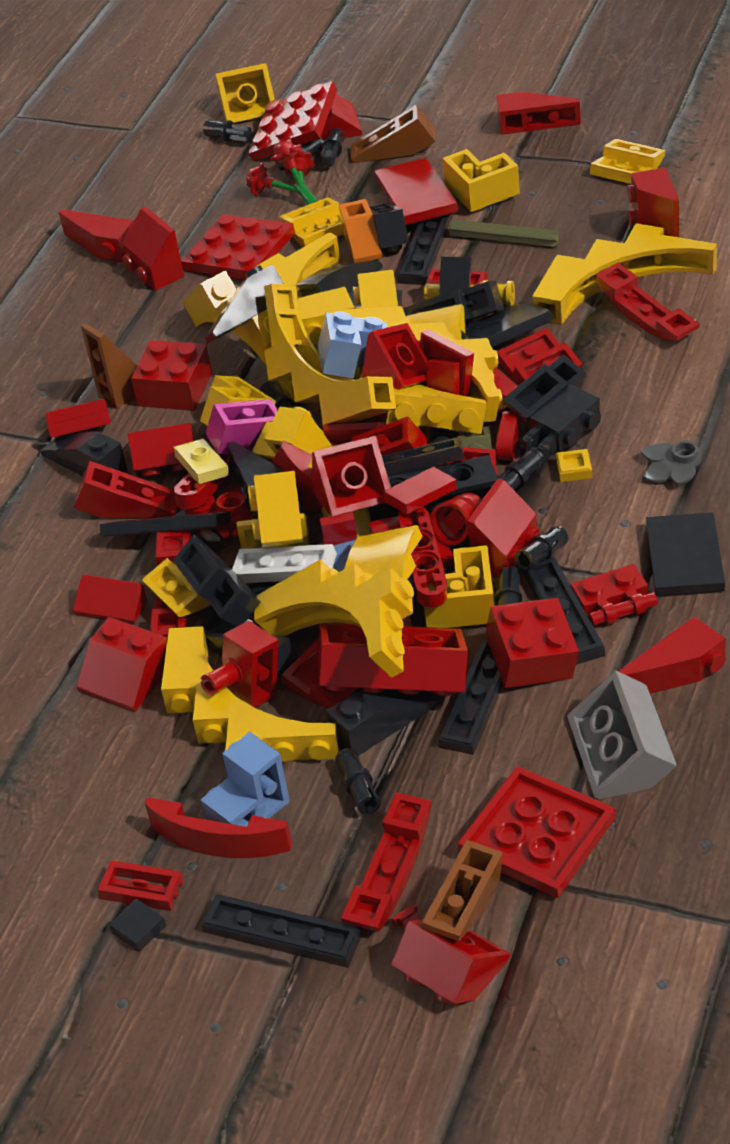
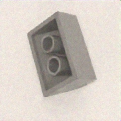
M615 670L567 715L595 798L604 799L651 789L677 766L647 685Z

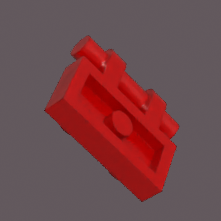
M634 563L571 583L573 591L593 626L602 623L610 625L618 622V618L630 614L638 616L646 613L648 608L658 605L655 593L648 594V584Z

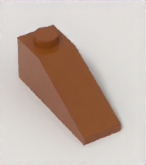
M416 104L352 143L351 160L354 163L410 156L421 150H427L436 142L435 127Z
M84 323L81 325V330L98 397L101 399L105 398L107 403L118 409L135 398L131 377L137 364L104 334Z
M466 840L425 915L421 928L460 941L485 912L499 885L503 852Z

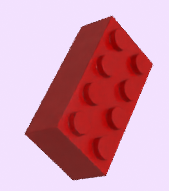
M320 623L318 648L319 686H326L331 691H345L348 687L362 688L363 691L370 693H379L384 689H398L403 694H417L420 690L434 691L435 694L442 696H451L455 692H465L468 650L462 630L403 626L404 671L391 678L369 657L367 639L361 627L354 624Z

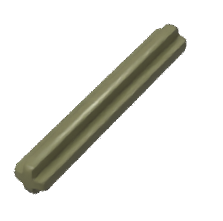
M455 219L449 225V234L455 237L545 247H557L559 243V232L557 230Z

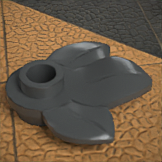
M688 440L679 441L674 445L658 443L641 450V455L652 462L644 473V479L652 483H665L670 479L677 485L687 483L695 476V467L702 460V454L698 446Z

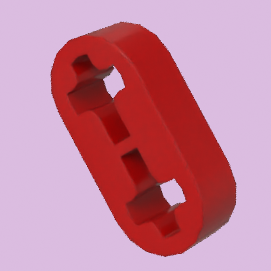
M503 411L496 443V457L499 461L515 460L520 438L521 418L513 411Z

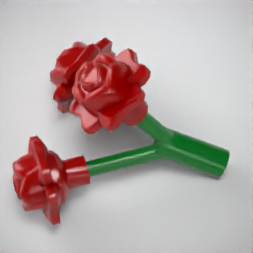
M290 139L280 142L273 147L274 156L270 158V161L281 162L285 167V173L292 174L297 185L293 186L277 182L274 178L268 177L267 167L260 163L257 168L250 169L246 175V186L250 188V193L257 197L260 192H263L265 187L270 189L277 187L297 192L307 205L318 201L306 187L303 177L305 174L310 173V168L314 167L311 153H304L300 149L301 145H293Z

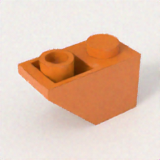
M363 199L340 204L342 232L354 263L371 262L372 260L382 258L373 214L367 200Z

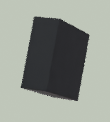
M138 899L134 900L109 924L112 934L138 952L166 927L164 917Z

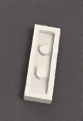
M333 544L239 549L232 570L244 583L278 582L287 579L319 559L332 569L337 552Z

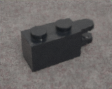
M569 384L529 417L530 430L521 439L520 446L522 450L527 452L529 448L537 447L544 455L543 459H548L554 453L566 452L601 423L600 398Z

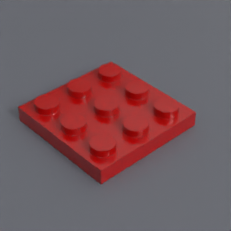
M333 81L323 85L317 84L304 92H295L287 98L273 100L268 103L248 153L253 161L273 155V147L282 141L290 139L293 145H302L319 139L337 92Z
M231 214L222 215L181 260L183 271L218 275L226 271L231 278L247 279L245 273L281 251L295 234L293 223L278 220L270 221L255 217H238Z
M516 766L457 843L458 853H460L466 840L503 852L501 873L559 898L616 819V808Z

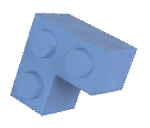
M339 311L334 314L325 312L318 342L322 374L354 378L356 366L364 365L368 334L374 330L387 328V323L376 317H366L363 319L352 317V315L346 312Z
M248 732L222 753L228 778L217 787L209 790L206 796L201 799L205 820L247 827L252 815L271 818L290 802L280 753L253 733Z

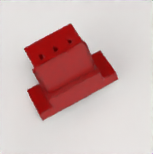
M417 904L411 905L392 917V924L394 926L398 924L405 930L409 921L421 920L416 914L418 912Z

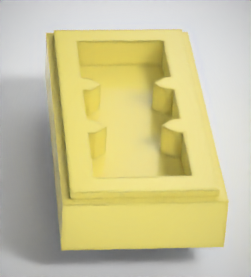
M204 439L174 447L175 457L199 484L229 476L228 465Z

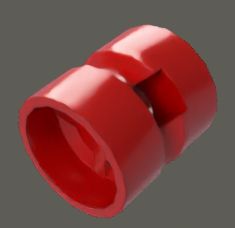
M462 493L437 505L430 514L435 538L447 545H456L469 538L467 520L483 499L473 493Z

